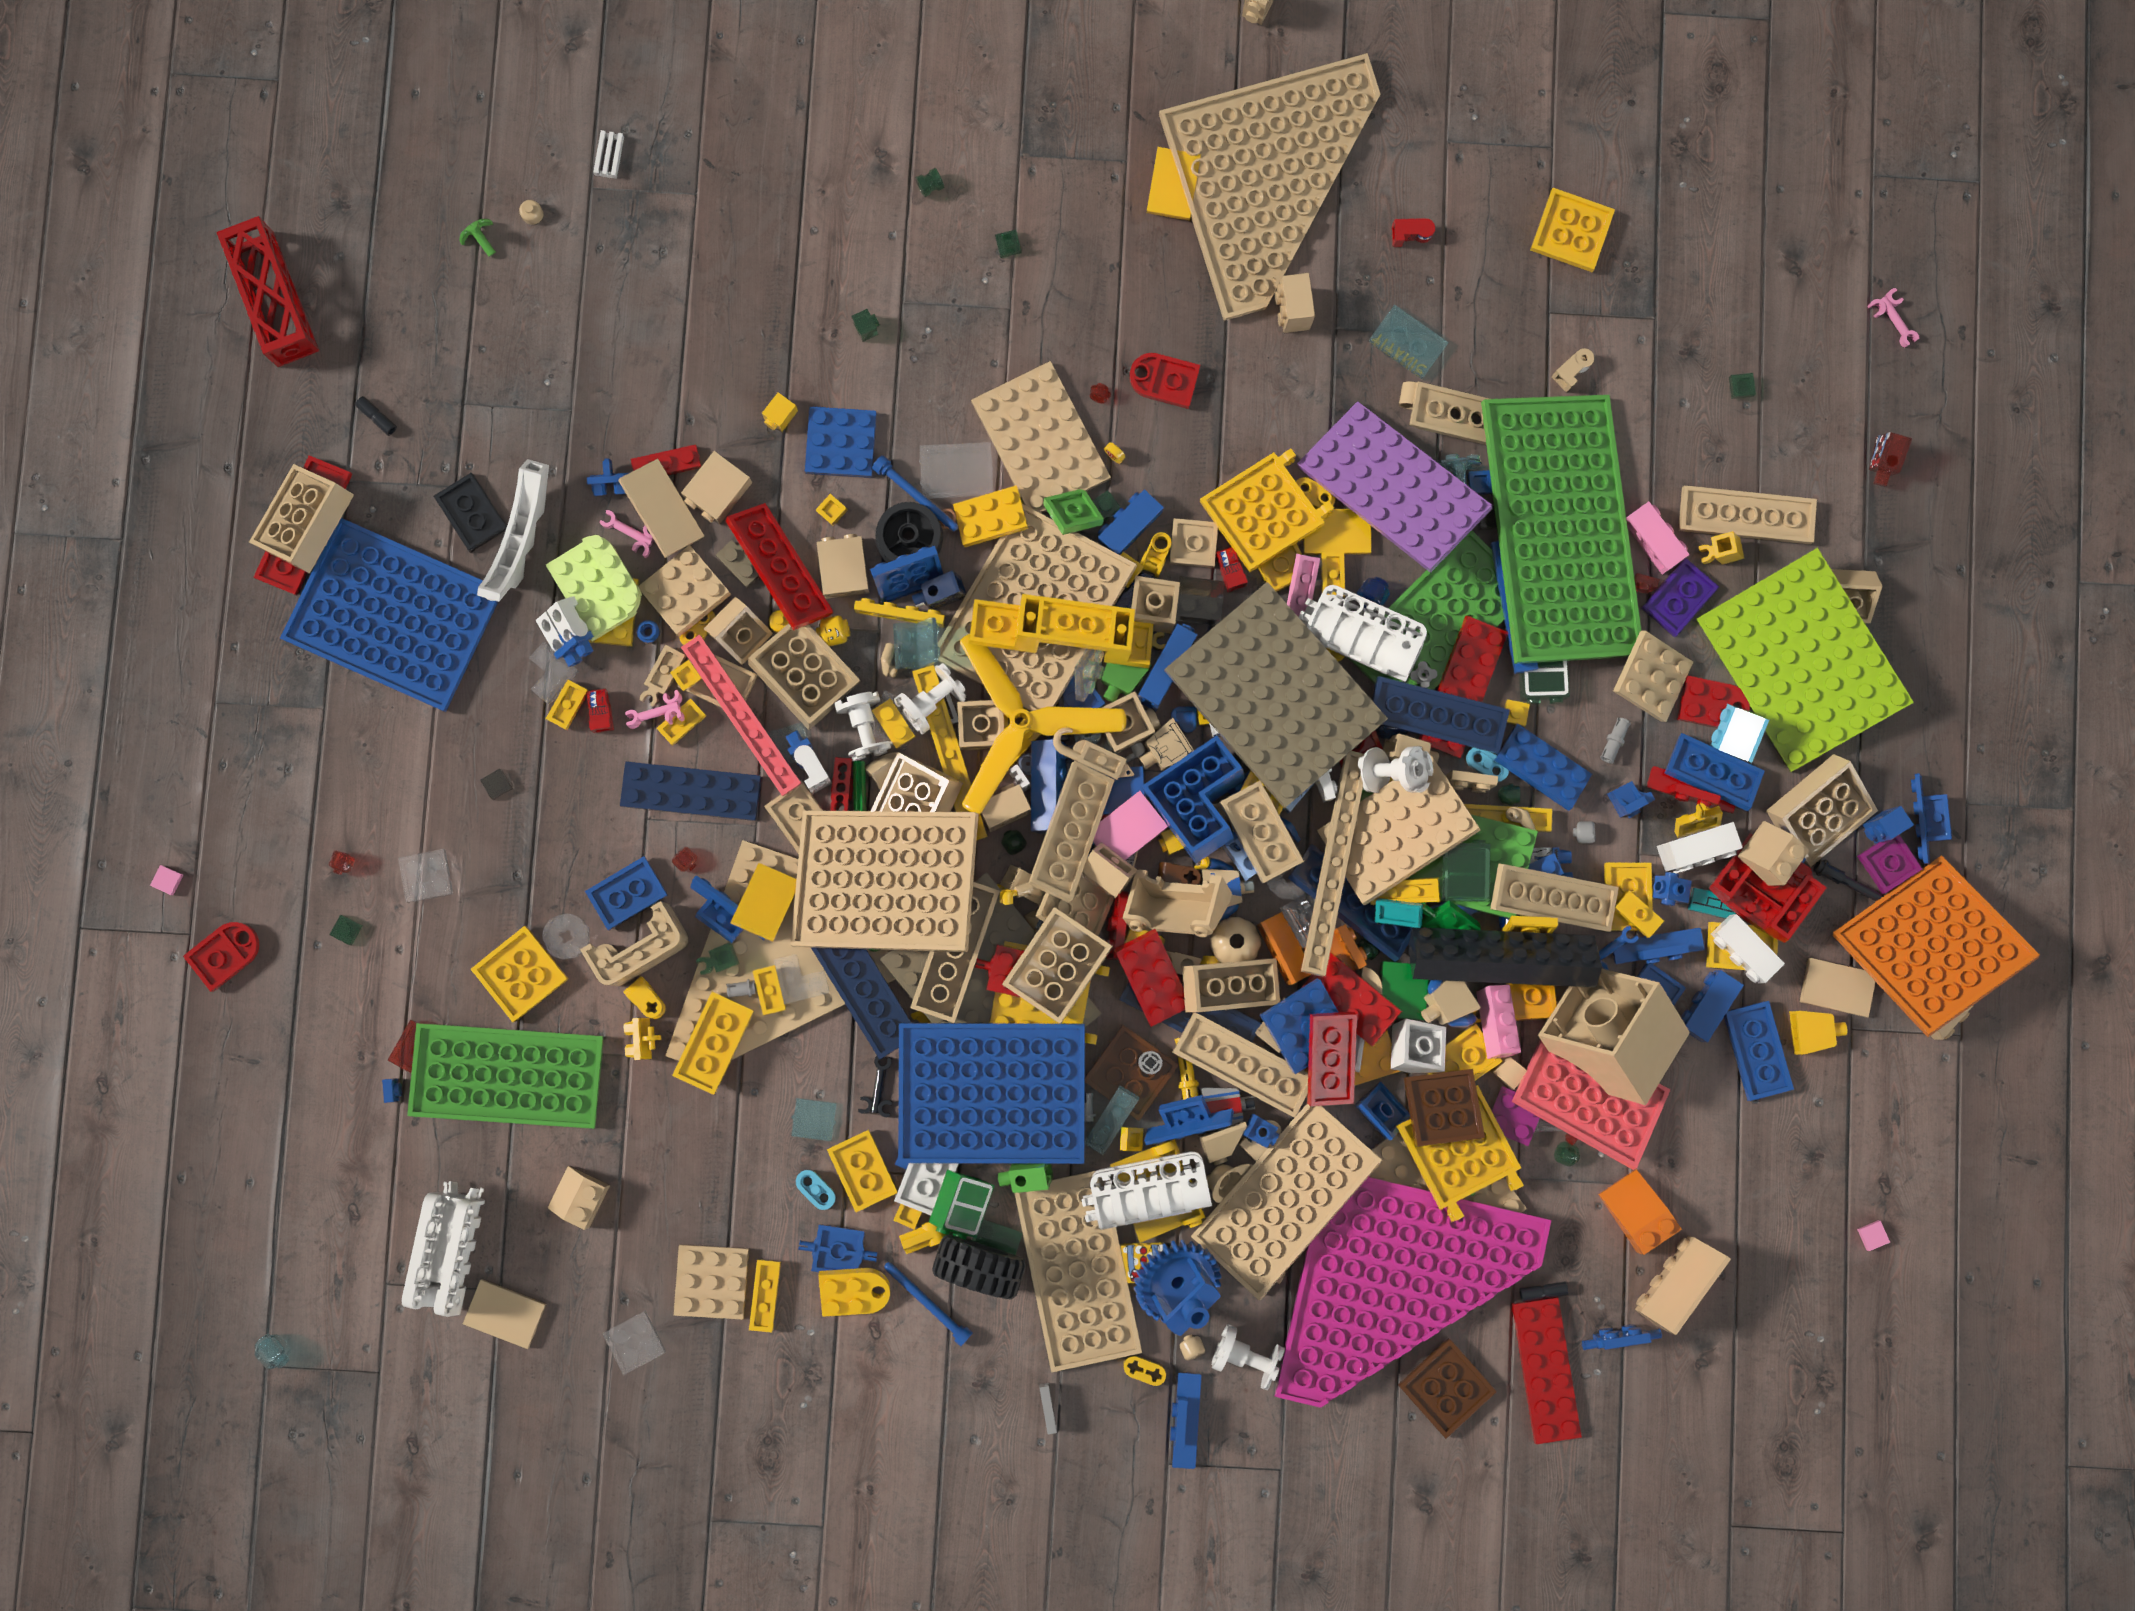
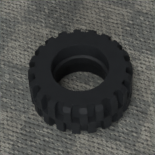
M945 1235L940 1241L932 1271L934 1276L957 1286L985 1295L1012 1300L1017 1296L1026 1263L1021 1257L1007 1251L969 1239Z

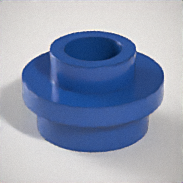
M646 620L639 624L637 636L641 641L652 643L659 637L660 629L655 622ZM648 628L652 629L650 636L645 635V630Z

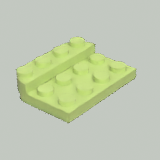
M599 535L583 538L582 543L546 564L564 597H575L578 603L575 609L580 619L586 623L588 631L592 632L594 636L591 639L592 642L636 615L642 596L640 588L634 582L616 552L615 547Z

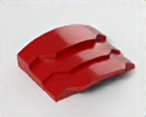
M1750 833L1742 843V848L1736 851L1737 855L1732 856L1709 889L1727 907L1748 923L1771 937L1786 943L1827 887L1814 879L1811 868L1802 862L1785 885L1768 886L1738 857L1753 836Z

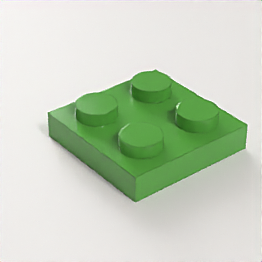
M1078 489L1044 498L1043 505L1062 535L1103 524L1104 518L1085 490Z

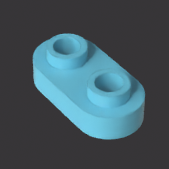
M1472 748L1466 755V762L1472 769L1480 774L1498 776V782L1504 780L1509 773V770L1494 761L1496 755L1491 752ZM1474 755H1479L1481 761L1475 762ZM1493 767L1499 769L1498 775L1493 774Z
M804 1170L798 1174L796 1178L797 1188L816 1208L826 1210L833 1206L836 1200L835 1192L815 1171ZM806 1177L812 1179V1184L809 1186L804 1183ZM825 1193L828 1195L827 1202L821 1201V1194Z

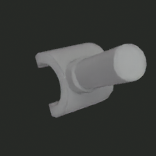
M1141 742L1131 746L1133 753L1125 758L1127 759L1126 763L1145 754V749Z

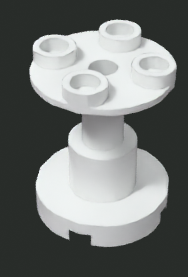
M943 663L935 666V671L942 682L928 693L922 691L912 700L903 693L894 698L897 707L902 705L904 708L903 716L921 734L930 729L925 718L937 709L935 705L950 692L960 702H964L966 698L964 686L959 680L954 681L951 678L950 670Z
M864 692L847 697L848 702L842 703L841 700L834 703L837 714L849 713L852 727L858 728L863 747L848 753L853 761L865 759V755L874 753V756H879L887 753L888 749H891L892 741L875 742L871 723L874 722L871 707L880 702L878 692L873 693V696L872 692Z
M1420 746L1407 747L1401 753L1400 758H1396L1390 763L1387 754L1378 747L1370 748L1358 760L1364 790L1379 793V789L1387 785L1390 777H1392L1394 781H1400L1401 786L1408 792L1420 793L1425 791L1430 784L1427 783L1428 776L1433 774L1430 754L1427 751H1423Z
M1227 1324L1221 1335L1224 1337L1217 1344L1211 1368L1221 1372L1226 1362L1241 1368L1244 1364L1264 1372L1261 1388L1268 1390L1272 1380L1275 1381L1278 1375L1279 1367H1276L1278 1360L1282 1359L1285 1348L1277 1344L1270 1358L1250 1351V1345L1235 1340L1237 1327Z

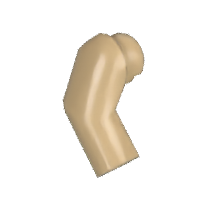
M891 643L885 645L881 656L883 674L886 677L894 678L897 676L898 667L892 665L896 646Z
M1510 807L1507 810L1506 817L1508 820L1520 823L1524 828L1536 830L1528 811L1518 807Z

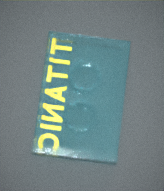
M1396 305L1392 307L1368 341L1421 379L1424 378L1449 343Z

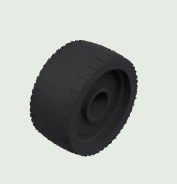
M901 502L900 504L893 505L883 513L876 527L875 538L879 553L888 563L896 560L901 555L916 553L923 547L935 546L939 555L943 544V531L936 515L926 506L915 502ZM912 531L915 533V536L911 540H906L903 538L904 533Z

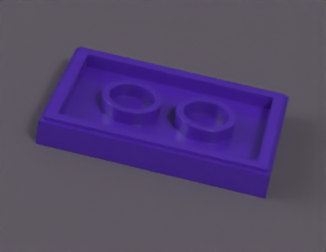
M1685 558L1641 609L1673 637H1676L1717 591L1719 586Z

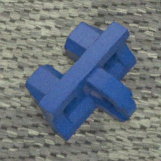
M605 458L603 461V474L590 475V477H587V484H591L594 496L607 494L606 483H614L615 494H626L618 480L629 473L614 474L612 460Z

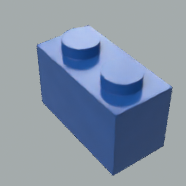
M1902 806L1882 811L1862 825L1865 828L1864 832L1868 839L1874 843H1879L1895 838L1914 824Z

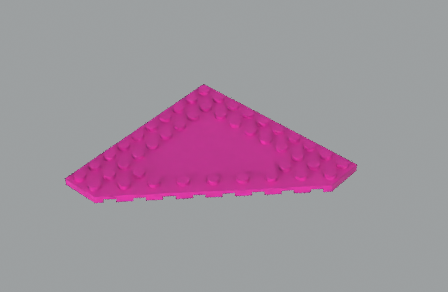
M1368 1177L1307 1247L1274 1396L1321 1408L1338 1395H1342L1366 1377H1370L1384 1368L1385 1365L1394 1359H1398L1419 1343L1434 1336L1447 1325L1459 1320L1472 1309L1484 1304L1505 1288L1507 1289L1525 1275L1540 1268L1543 1263L1551 1220L1461 1199L1456 1203L1464 1217L1451 1222L1447 1208L1445 1207L1440 1210L1430 1191Z

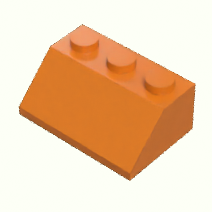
M1281 912L1256 925L1273 959H1277V967L1287 986L1311 975L1301 971L1304 958L1301 948L1304 947V944L1299 935H1294L1291 929L1294 925L1288 914L1284 915Z

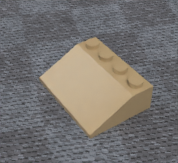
M293 464L249 542L310 573L354 494L326 478Z
M790 624L786 625L748 657V665L808 730L835 707L834 703L842 700L860 682V679L810 625L794 631Z
M897 752L871 811L950 812L963 783L903 753Z
M1834 754L1766 810L1776 827L1794 835L1809 849V852L1804 857L1806 859L1804 862L1809 867H1812L1878 811L1851 761Z
M1054 907L1002 985L1062 1024L1113 946Z
M1691 1236L1683 1238L1678 1243V1250L1673 1257L1670 1256L1663 1265L1664 1270L1660 1275H1656L1650 1282L1651 1288L1646 1294L1643 1293L1636 1302L1638 1306L1635 1310L1655 1326L1674 1335H1677L1731 1260L1728 1256Z

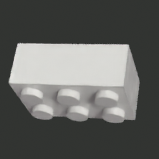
M1734 822L1657 846L1665 872L1673 870V873L1693 869V863L1695 867L1715 862L1714 857L1717 861L1737 855L1735 850L1742 848Z

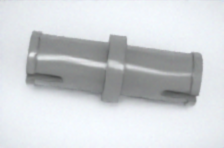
M1621 717L1617 718L1612 733L1606 738L1608 742L1600 756V759L1604 762L1614 763L1619 748L1625 743L1623 739L1631 725L1629 720Z

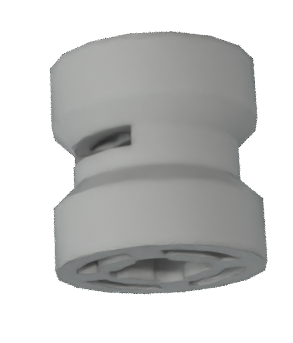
M1147 1051L1140 1056L1138 1065L1144 1073L1155 1074L1162 1067V1059L1158 1053Z

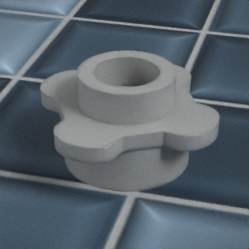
M1424 661L1420 662L1418 668L1410 674V678L1423 688H1428L1430 681L1437 677V671L1429 668Z

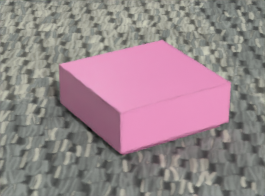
M160 865L150 886L169 895H174L183 874Z
M1879 1220L1857 1229L1866 1251H1871L1890 1243L1885 1229Z

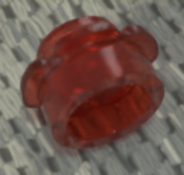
M1102 383L1092 385L1090 388V398L1097 403H1106L1107 398L1111 397V392L1108 391L1109 388Z

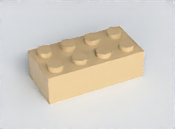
M1276 958L1182 966L1186 1012L1276 1005L1280 1002Z

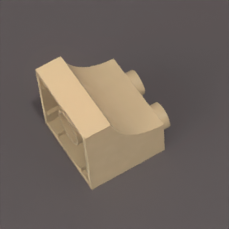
M1602 969L1597 987H1568L1538 1036L1549 1052L1566 1059L1582 1069L1608 1095L1646 1105L1690 1032L1660 982Z

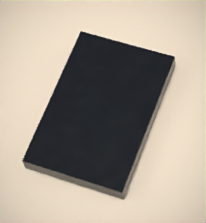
M472 472L433 496L470 553L506 531V524Z

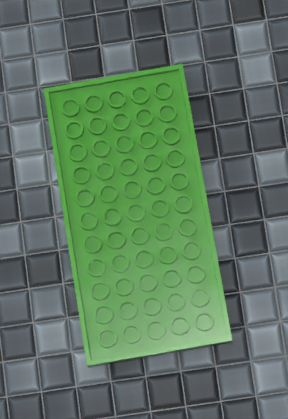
M1610 395L1484 399L1481 402L1514 664L1629 657L1641 631Z

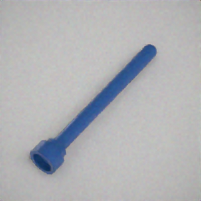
M882 455L875 461L872 469L876 473L883 476L887 475L918 503L930 509L938 520L951 531L958 529L956 522L892 469L893 466L889 459Z
M887 1262L884 1265L885 1270L953 1333L954 1341L960 1347L973 1334L968 1327L964 1328L962 1325H957L891 1262Z

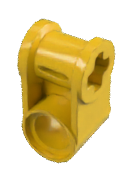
M1163 532L1155 534L1140 561V564L1144 566V570L1155 574L1157 578L1163 569L1172 542L1168 534ZM1158 539H1163L1166 541L1167 547L1158 549L1155 546V542Z
M642 976L623 991L628 999L646 1017L659 1019L665 1014V1003ZM651 1004L657 1005L656 1013L650 1012L652 1009L650 1006Z

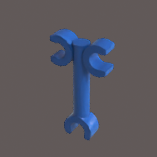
M1630 925L1623 928L1621 936L1598 951L1600 960L1625 943H1635L1639 939L1638 935H1635L1633 938L1626 936V933L1632 929ZM1601 961L1602 967H1604L1605 970H1609L1608 965L1604 961Z

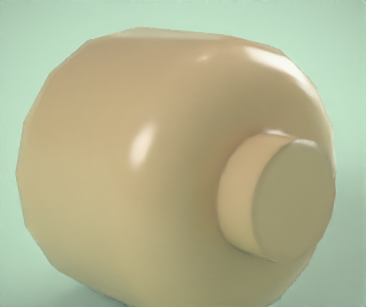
M526 200L520 205V215L527 224L534 225L542 220L543 210L539 203L534 200Z
M1192 1334L1188 1335L1180 1343V1349L1186 1360L1195 1359L1205 1353V1347L1199 1336L1193 1337Z

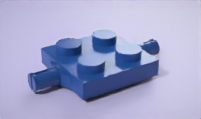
M823 1224L818 1226L817 1237L814 1243L800 1240L799 1245L804 1246H799L798 1250L812 1252L813 1264L811 1271L814 1272L857 1269L863 1260L876 1262L878 1252L864 1250L865 1231Z
M1635 1324L1621 1326L1622 1330L1613 1331V1328L1599 1329V1333L1592 1334L1593 1339L1582 1340L1583 1350L1594 1348L1606 1350L1651 1343L1652 1339H1661L1662 1332L1660 1328L1648 1331L1642 1330L1641 1327H1636Z

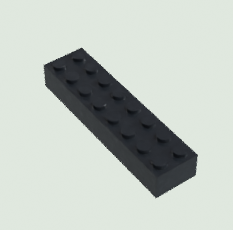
M1412 927L1408 945L1413 979L1597 987L1602 970L1595 935Z

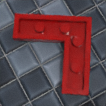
M696 444L630 459L633 471L658 459L667 475L702 467Z

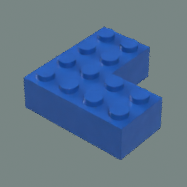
M1215 736L1142 785L1147 799L1193 861L1198 863L1233 839L1229 825L1213 806L1212 802L1245 781L1246 778L1240 764L1219 737Z

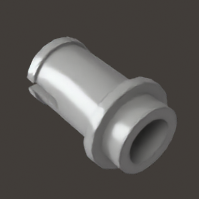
M747 979L746 982L727 984L728 998L745 995L752 997L753 994L757 993L755 980L750 981V979Z
M1086 1093L1087 1103H1085L1084 1095V1122H1093V1117H1096V1114H1093L1092 1093Z

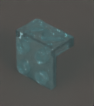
M930 617L919 623L893 624L895 669H921L938 662L940 648L937 643L939 626L936 623V618Z

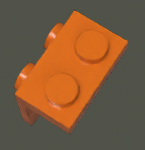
M1346 924L1334 930L1330 952L1352 970H1357L1367 965L1365 962L1367 956L1362 947H1357L1354 941L1357 938L1351 927L1347 928Z

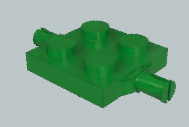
M1450 900L1434 909L1422 902L1425 917L1422 919L1421 927L1481 929L1480 922Z

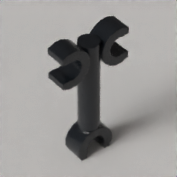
M876 1056L874 1064L877 1067L873 1097L872 1100L866 1096L860 1097V1100L868 1102V1108L858 1109V1112L861 1114L868 1112L879 1113L882 1117L887 1118L891 1114L885 1113L882 1108L885 1104L892 1105L893 1102L890 1100L881 1102L886 1069L891 1066L892 1059L888 1058L887 1064L882 1066L879 1064L878 1056Z

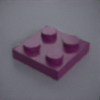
M1900 835L1891 840L1876 843L1857 855L1882 894L1887 893L1922 870V867Z
M1501 1086L1492 1113L1505 1137L1529 1146L1540 1117L1513 1103L1512 1099L1516 1092Z

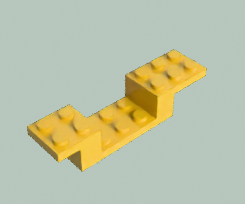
M1022 594L1020 605L974 599L969 644L1037 653L1039 642L1101 650L1105 651V663L1149 668L1154 624L1134 621L1135 609L1029 594Z

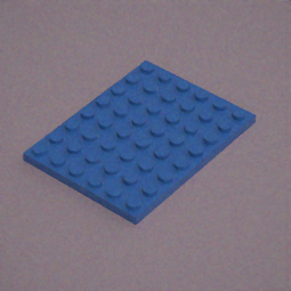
M341 518L327 545L321 552L280 639L446 712L499 601H490L485 597L477 595L478 587L483 580Z
M899 1023L898 1163L1084 1164L1085 1023Z

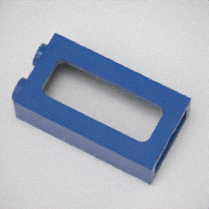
M1176 625L1138 695L1141 704L1149 709H1153L1155 712L1158 710L1173 682L1164 669L1194 644L1197 634L1194 633L1195 630L1189 625Z

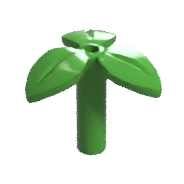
M480 219L471 223L461 232L460 243L464 245L468 236L473 235L488 257L492 256L496 251L480 229L483 226L494 225L490 219Z

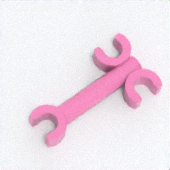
M1893 288L1885 297L1873 300L1867 307L1877 306L1879 308V312L1874 315L1875 318L1880 317L1884 312L1887 313L1901 334L1900 344L1905 348L1910 345L1907 337H1910L1915 342L1919 339V335L1917 332L1907 328L1894 307L1902 303L1904 299L1894 300L1892 294L1897 289Z
M606 510L605 513L611 516V521L605 523L601 520L600 524L607 529L615 528L637 540L638 542L632 546L633 552L636 553L638 548L644 547L645 551L642 556L647 558L650 554L649 547H651L654 541L647 527L644 525L643 534L617 520L612 511Z
M675 690V697L673 699H670L667 693L663 695V700L667 705L637 713L635 710L625 712L629 719L634 718L632 721L627 722L626 725L630 729H635L639 727L641 721L665 715V719L670 725L673 724L672 719L675 715H677L681 722L684 721V714L680 711L682 695L678 690Z

